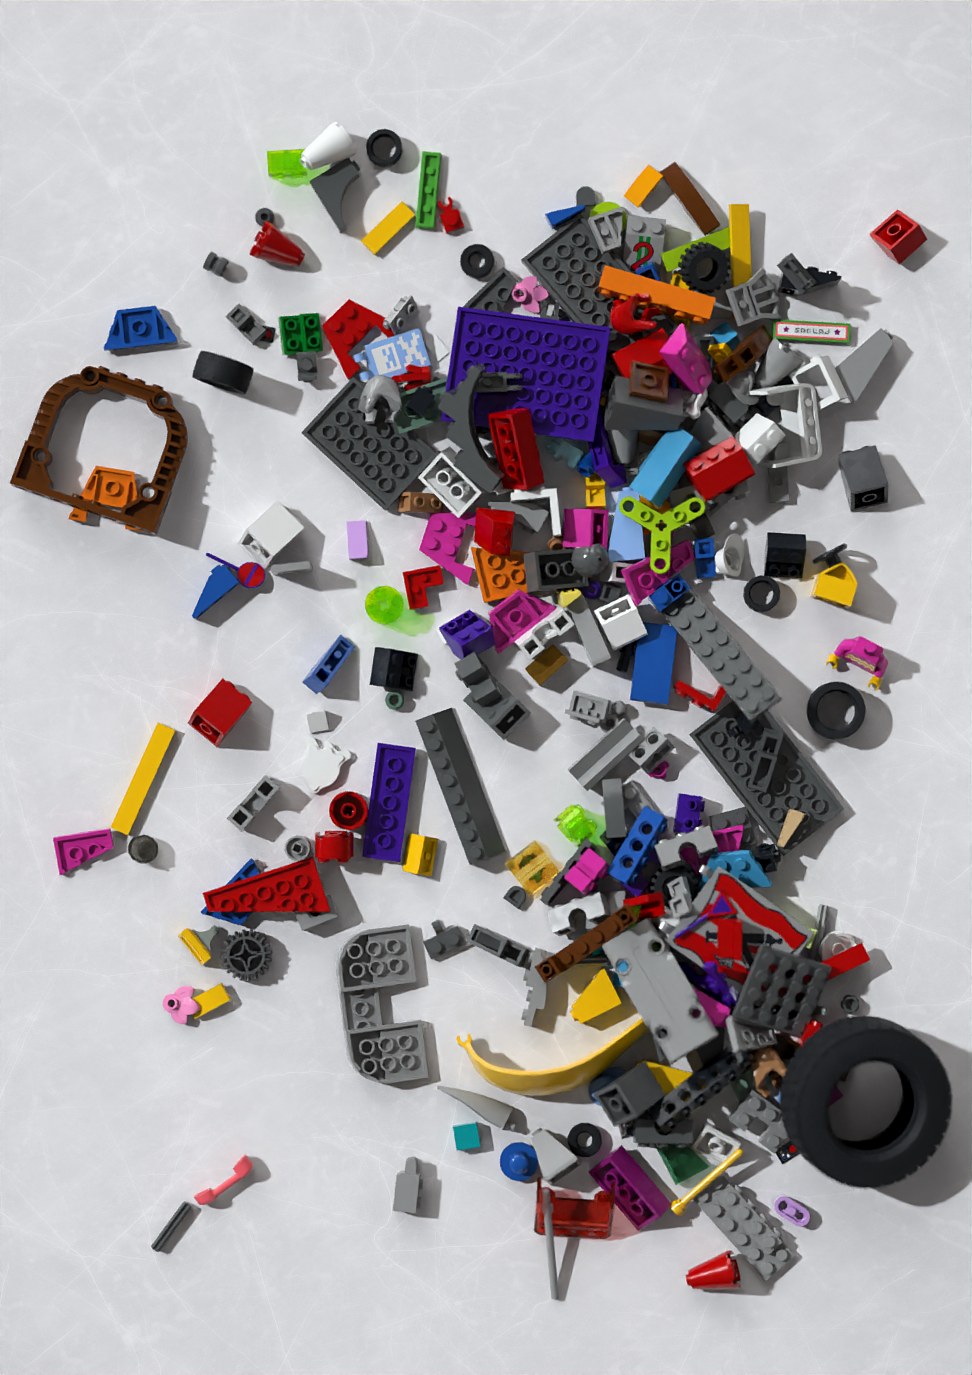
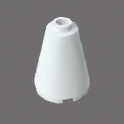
M337 122L330 124L301 153L302 158L300 161L305 169L313 170L355 155V149L351 150L350 147L353 144L352 140L342 126H336Z

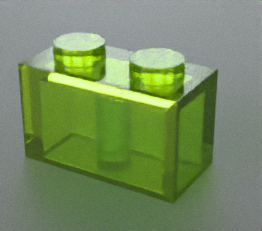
M305 149L267 151L269 177H273V180H283L287 176H292V179H301L304 175H307V169L303 167L300 161L302 158L301 153Z

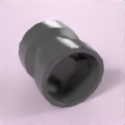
M211 251L203 265V269L211 270L215 275L221 277L229 260L224 257L219 258L216 253Z

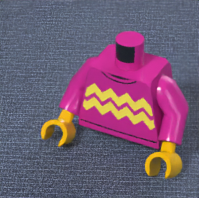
M858 636L854 639L842 640L834 654L828 656L826 665L829 662H833L832 669H836L840 657L874 674L875 676L868 683V688L873 683L877 686L875 690L877 691L882 683L881 678L888 666V660L883 654V647L862 636Z

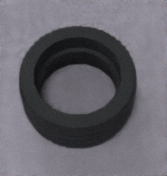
M200 351L192 377L211 386L245 395L250 385L254 368L219 354Z
M829 682L821 685L811 694L807 703V718L811 727L819 735L828 739L847 738L861 727L865 718V703L861 694L853 686L844 682ZM841 692L852 700L855 714L852 721L846 727L831 729L820 721L817 715V706L825 694Z

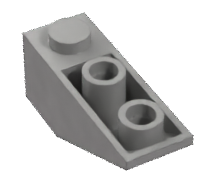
M489 502L487 504L490 509L514 511V525L517 523L523 525V530L532 535L534 532L538 534L549 514L548 511L533 503Z

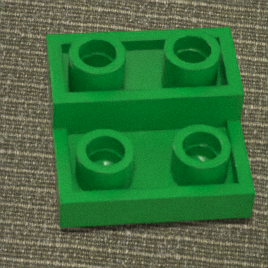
M319 313L278 317L282 356L295 355L297 352L323 351Z

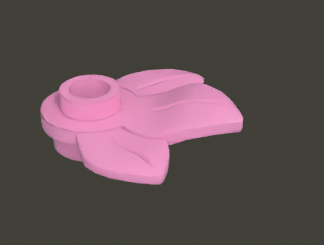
M527 276L521 283L514 286L512 297L515 301L521 302L525 310L539 313L540 306L538 301L547 298L549 293L541 285H537V277Z
M191 986L179 987L174 994H168L163 999L164 1009L171 1013L173 1020L179 1024H187V1015L195 1014L200 1010L197 1002L191 999L194 993V988ZM170 1000H174V1007L169 1005Z

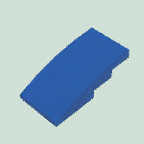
M643 622L648 635L637 640L630 700L668 705L677 631L671 625Z

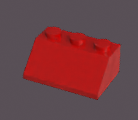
M663 328L611 354L621 377L629 378L632 360L669 368V374L673 373L660 353L669 340Z
M733 436L683 464L687 479L705 502L756 475L743 448Z

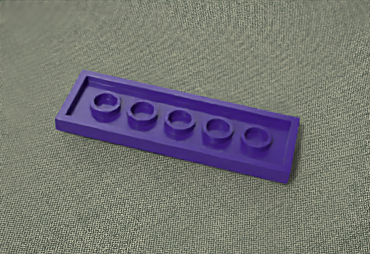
M384 743L377 744L362 857L400 862L416 748Z

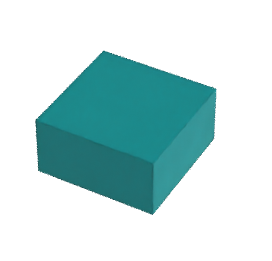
M477 1122L453 1126L457 1151L480 1147Z

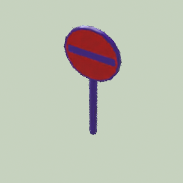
M206 553L207 557L236 570L237 579L244 587L256 588L265 580V570L258 563L246 562L237 567L210 553Z

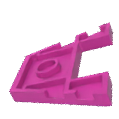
M431 513L419 550L468 585L473 568L456 563L455 559L466 525L475 527L476 513H463L459 518L454 513Z

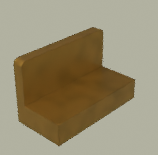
M552 644L530 663L525 670L540 686L569 660Z

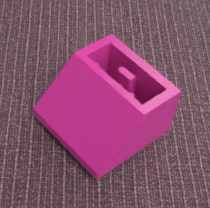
M565 508L563 547L579 548L601 544L607 548L609 510Z

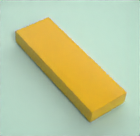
M401 201L361 242L375 255L415 217V214Z

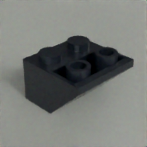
M767 532L764 576L802 578L806 555V534Z
M375 647L369 685L413 692L418 654Z

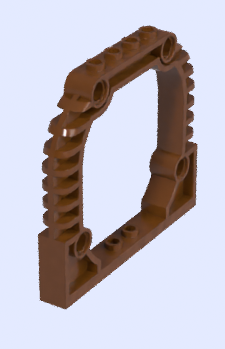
M87 366L82 369L80 374L69 375L57 381L48 389L41 401L10 484L24 491L157 535L188 442L185 421L179 411L173 406V399L159 385L153 384L149 386L141 379L135 378L131 380L127 378L126 374L117 372V374L110 373V369L99 366V368ZM89 374L96 375L93 381H87ZM102 390H107L146 403L153 415L166 422L168 430L166 445L152 482L141 485L139 488L140 497L123 505L120 513L102 507L101 503L95 500L87 502L80 495L72 494V496L52 490L54 484L49 476L47 467L51 465L53 457L48 450V445L62 408L69 398L80 391L87 394H97ZM161 398H167L165 405H158V401ZM40 453H46V458L43 461L37 460ZM147 490H154V495L151 498L145 497Z

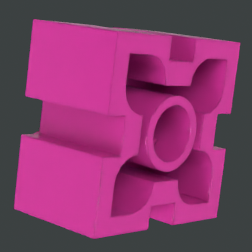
M588 848L578 863L572 867L564 878L587 896L598 888L596 883L600 878L604 880L608 876L606 872L610 865Z

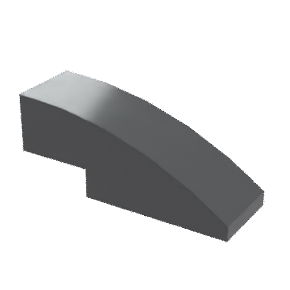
M764 727L748 783L749 788L763 792L767 791L783 739L782 732Z
M621 778L602 779L606 837H626Z
M474 924L466 940L521 968L530 950Z

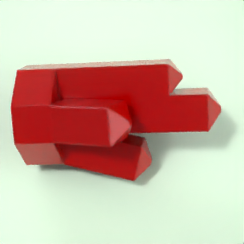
M409 364L406 370L411 374H401L391 378L395 383H409L404 385V391L431 383L429 366L419 367Z

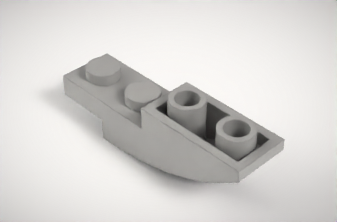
M536 947L534 951H530L528 962H531L530 970H525L523 978L524 981H527L526 986L533 987L532 990H528L526 1001L529 1002L528 1009L523 1010L521 1020H524V1025L532 1027L536 1008L544 1010L547 983H544L535 969V966L543 961L541 952Z

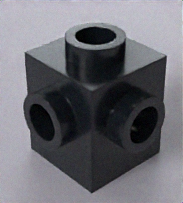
M764 843L755 848V854L753 855L755 861L762 866L763 872L777 871L778 862H781V855L779 850L776 851L775 844Z

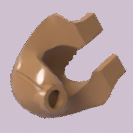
M772 1048L757 1049L750 1052L757 1061L750 1069L753 1070L755 1076L756 1090L765 1098L772 1094L765 1085L769 1072L773 1070L770 1081L779 1090L783 1083L780 1075L784 1077L785 1071L788 1070L779 1054Z

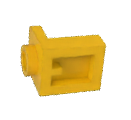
M726 343L713 344L708 348V352L717 364L732 352Z

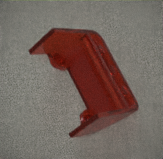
M541 1177L537 1178L534 1218L535 1233L546 1236L541 1204L543 1203L542 1189L547 1188L550 1191V1202L553 1204V1212L551 1213L553 1236L606 1239L611 1236L615 1182H611L610 1192L600 1191L591 1200L555 1197V1192L551 1188H541Z

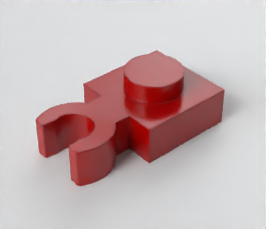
M448 197V206H443L441 200L438 201L439 208L444 211L443 214H440V218L446 234L464 227L458 208L452 210L453 201L450 197Z

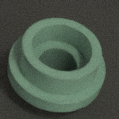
M391 691L386 695L385 703L392 710L400 709L404 704V696L399 691ZM393 697H397L399 699L397 704H393L391 702V699Z

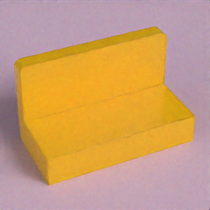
M410 833L402 870L431 876L438 838Z

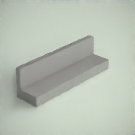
M623 718L568 768V771L588 791L644 739Z

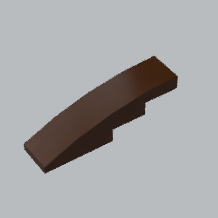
M676 162L660 171L664 176L663 180L670 187L685 212L704 236L720 226L713 212Z

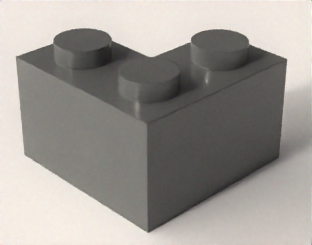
M475 652L454 663L457 668L455 673L459 680L463 681L467 688H470L471 693L469 695L474 703L478 702L481 707H484L502 696L488 666Z

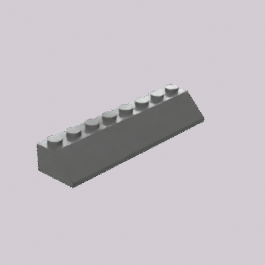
M452 708L416 720L415 722L469 865L504 852V845Z

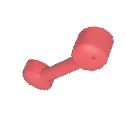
M245 1154L233 1167L235 1175L214 1190L209 1188L194 1196L195 1200L200 1205L212 1202L239 1180L247 1176L253 1167V1163Z

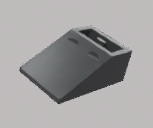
M493 676L502 695L500 698L484 707H481L478 702L474 703L469 694L463 701L505 740L531 712Z

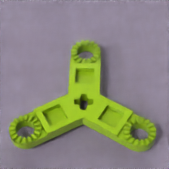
M625 497L620 501L619 509L624 516L651 531L650 565L655 573L665 574L670 569L671 532L702 516L705 512V504L700 498L694 497L661 515L635 498ZM628 501L634 503V509L630 512L624 510V504ZM695 502L701 505L700 511L696 513L690 510L691 504ZM660 521L667 525V528H663V531L656 527V525L660 524ZM659 559L666 562V566L661 570L655 567V562Z

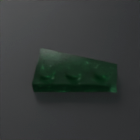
M660 1127L655 1129L658 1134H665ZM653 1143L675 1185L710 1167L689 1147H676V1143H669V1147H657V1143Z

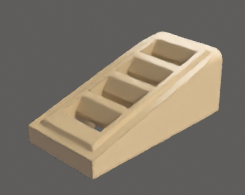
M793 809L788 810L777 843L778 846L784 847L804 818V813Z

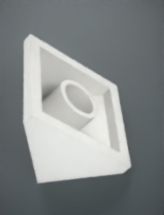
M705 1122L691 1149L721 1164L740 1147L741 1143Z

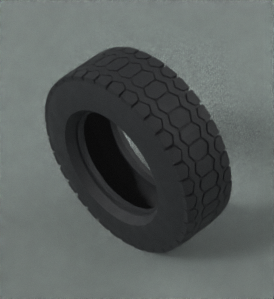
M851 1016L850 1018L839 1019L837 1022L834 1021L825 1025V1029L822 1027L814 1032L813 1037L810 1035L802 1043L804 1046H800L795 1052V1058H791L787 1066L789 1070L785 1071L780 1090V1110H782L780 1113L783 1126L796 1150L826 1177L843 1185L856 1188L871 1189L895 1184L894 1181H902L907 1178L906 1175L911 1176L919 1170L918 1166L922 1168L929 1161L928 1156L932 1157L938 1149L936 1146H940L945 1137L943 1133L947 1132L949 1125L947 1120H950L952 1111L950 1107L952 1106L950 1081L936 1053L927 1043L905 1027L893 1021L875 1016ZM884 1062L893 1065L901 1080L902 1100L899 1111L892 1123L878 1135L866 1140L850 1141L837 1137L829 1120V1102L839 1080L851 1069L861 1064Z

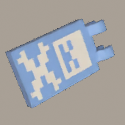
M419 328L365 345V352L353 355L355 363L366 360L369 371L359 374L361 381L373 378L376 375H385L391 378L392 376L407 373L406 367L409 364L419 367L431 365Z

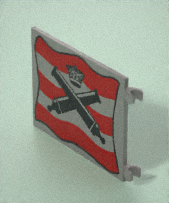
M702 865L699 870L700 873L710 879L692 902L691 912L682 916L675 928L665 921H662L659 925L660 930L669 935L665 942L699 966L703 967L706 962H716L719 966L718 972L726 975L725 980L728 982L727 984L729 986L730 984L733 985L739 994H741L760 944L798 955L814 934L808 927L722 867L718 866L714 872L706 865ZM723 889L738 913L708 917L680 937L675 938L677 933L709 912L720 891ZM718 919L742 920V961H734L733 958L717 957ZM771 964L768 967V972L775 971L776 964ZM763 982L760 989L766 990L769 987V982ZM758 999L754 1004L759 1007L762 1004V1000Z

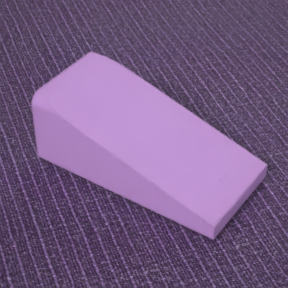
M366 520L347 522L349 560L368 559Z

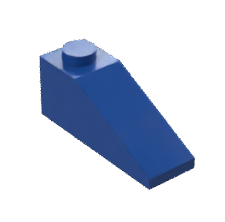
M217 565L210 571L212 575L209 576L192 614L195 620L240 584L225 565Z
M340 635L311 669L302 683L315 694H318L328 685L355 646Z

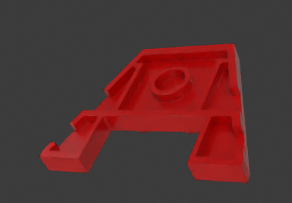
M350 299L322 325L348 380L361 369L348 353L375 326L387 338L395 336L391 328L386 329L383 327L385 317Z

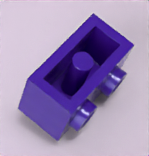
M678 793L673 827L674 832L690 833L695 828L702 826V820L699 819L700 812H704L705 806L702 796Z

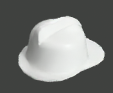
M731 534L728 536L724 548L716 553V573L730 574L733 577L740 575L745 555V545L739 535Z

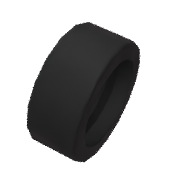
M380 129L373 132L366 144L367 155L376 166L390 167L401 158L403 151L402 143L399 136L392 130ZM381 137L390 138L396 147L395 153L388 159H380L373 152L375 141Z
M760 575L754 577L747 582L744 588V601L750 609L756 612L769 611L777 605L780 599L779 585L769 576ZM766 583L772 588L773 598L768 604L758 605L751 599V589L755 584Z

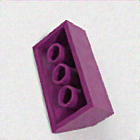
M622 1145L609 1153L588 1172L638 1231L658 1219L671 1205L666 1196Z

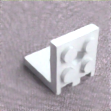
M544 486L533 487V491L514 489V493H510L511 502L525 503L549 500L552 536L561 537L557 488L545 489Z

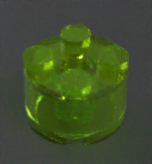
M379 586L368 593L365 600V610L370 619L375 623L390 625L401 617L404 610V602L400 593L393 587ZM385 600L388 601L387 604L390 607L388 609L385 608L384 610H381L382 607L379 605L380 602L384 603Z
M570 804L553 820L560 823L557 826L570 842L576 841L577 844L575 846L579 848L586 838L589 840L596 834L595 829L598 826L592 819L588 820L583 815L585 811L579 804Z

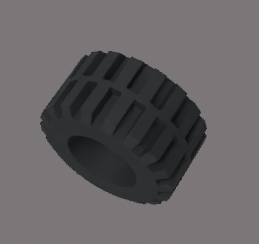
M698 242V245L692 244L691 249L686 248L684 250L686 252L685 255L681 254L682 262L678 263L681 270H678V272L682 276V281L688 287L697 292L707 294V291L713 293L714 289H721V284H726L725 278L730 276L727 270L731 269V265L727 264L729 258L725 256L724 251L710 243ZM704 258H711V272L706 277L698 278L696 274L698 263Z
M680 865L663 871L661 867L653 874L649 884L650 894L662 892L664 906L671 910L669 901L672 899L667 898L662 890L664 881L669 877L679 878L686 876L691 894V904L699 891L698 881L693 872L685 866Z

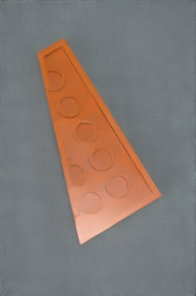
M471 547L484 603L507 598L518 589L529 593L527 592L523 554L531 552L511 550L510 556L490 554L483 548Z

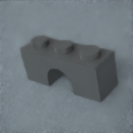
M633 1119V1142L638 1143V1147H649V1143H657V1147H669V1143H676V1147H688V1144H693V1120L684 1119L677 1124L675 1129L660 1135L655 1130L654 1119Z

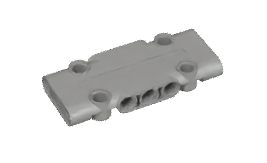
M650 918L643 920L602 946L620 977L624 989L644 1023L653 1033L654 1038L657 1040L670 1064L719 1036L700 1004L694 989L673 954L668 950ZM655 943L662 944V949L659 952H653L652 946ZM621 963H628L629 967L626 972L619 971ZM695 1009H699L702 1012L701 1017L698 1019H693L691 1016ZM662 1029L668 1031V1036L665 1039L658 1037V1033Z

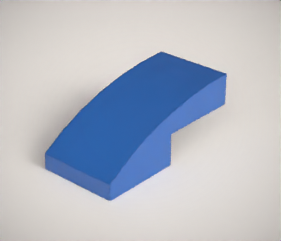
M694 539L696 578L716 577L714 539Z

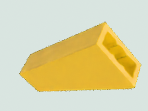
M645 1059L641 1062H646L665 1095L694 1073Z

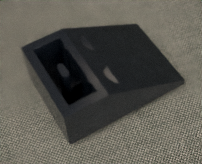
M808 266L806 270L816 283L803 294L835 286L839 283L842 276H839L835 271L827 270L825 273L820 272L819 268ZM781 271L777 293L791 296L801 295Z

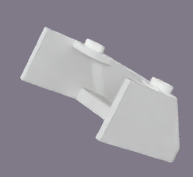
M811 384L773 386L750 391V395H766L770 405H780L783 433L786 435L784 443H779L774 447V460L758 463V467L778 468L817 460L821 456L822 445L815 388Z

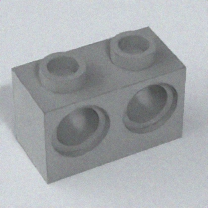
M655 727L648 731L643 737L644 740L628 754L648 775L675 748Z

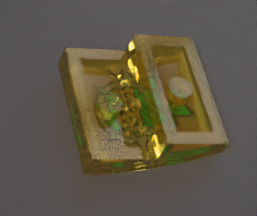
M535 840L505 863L530 896L560 872Z

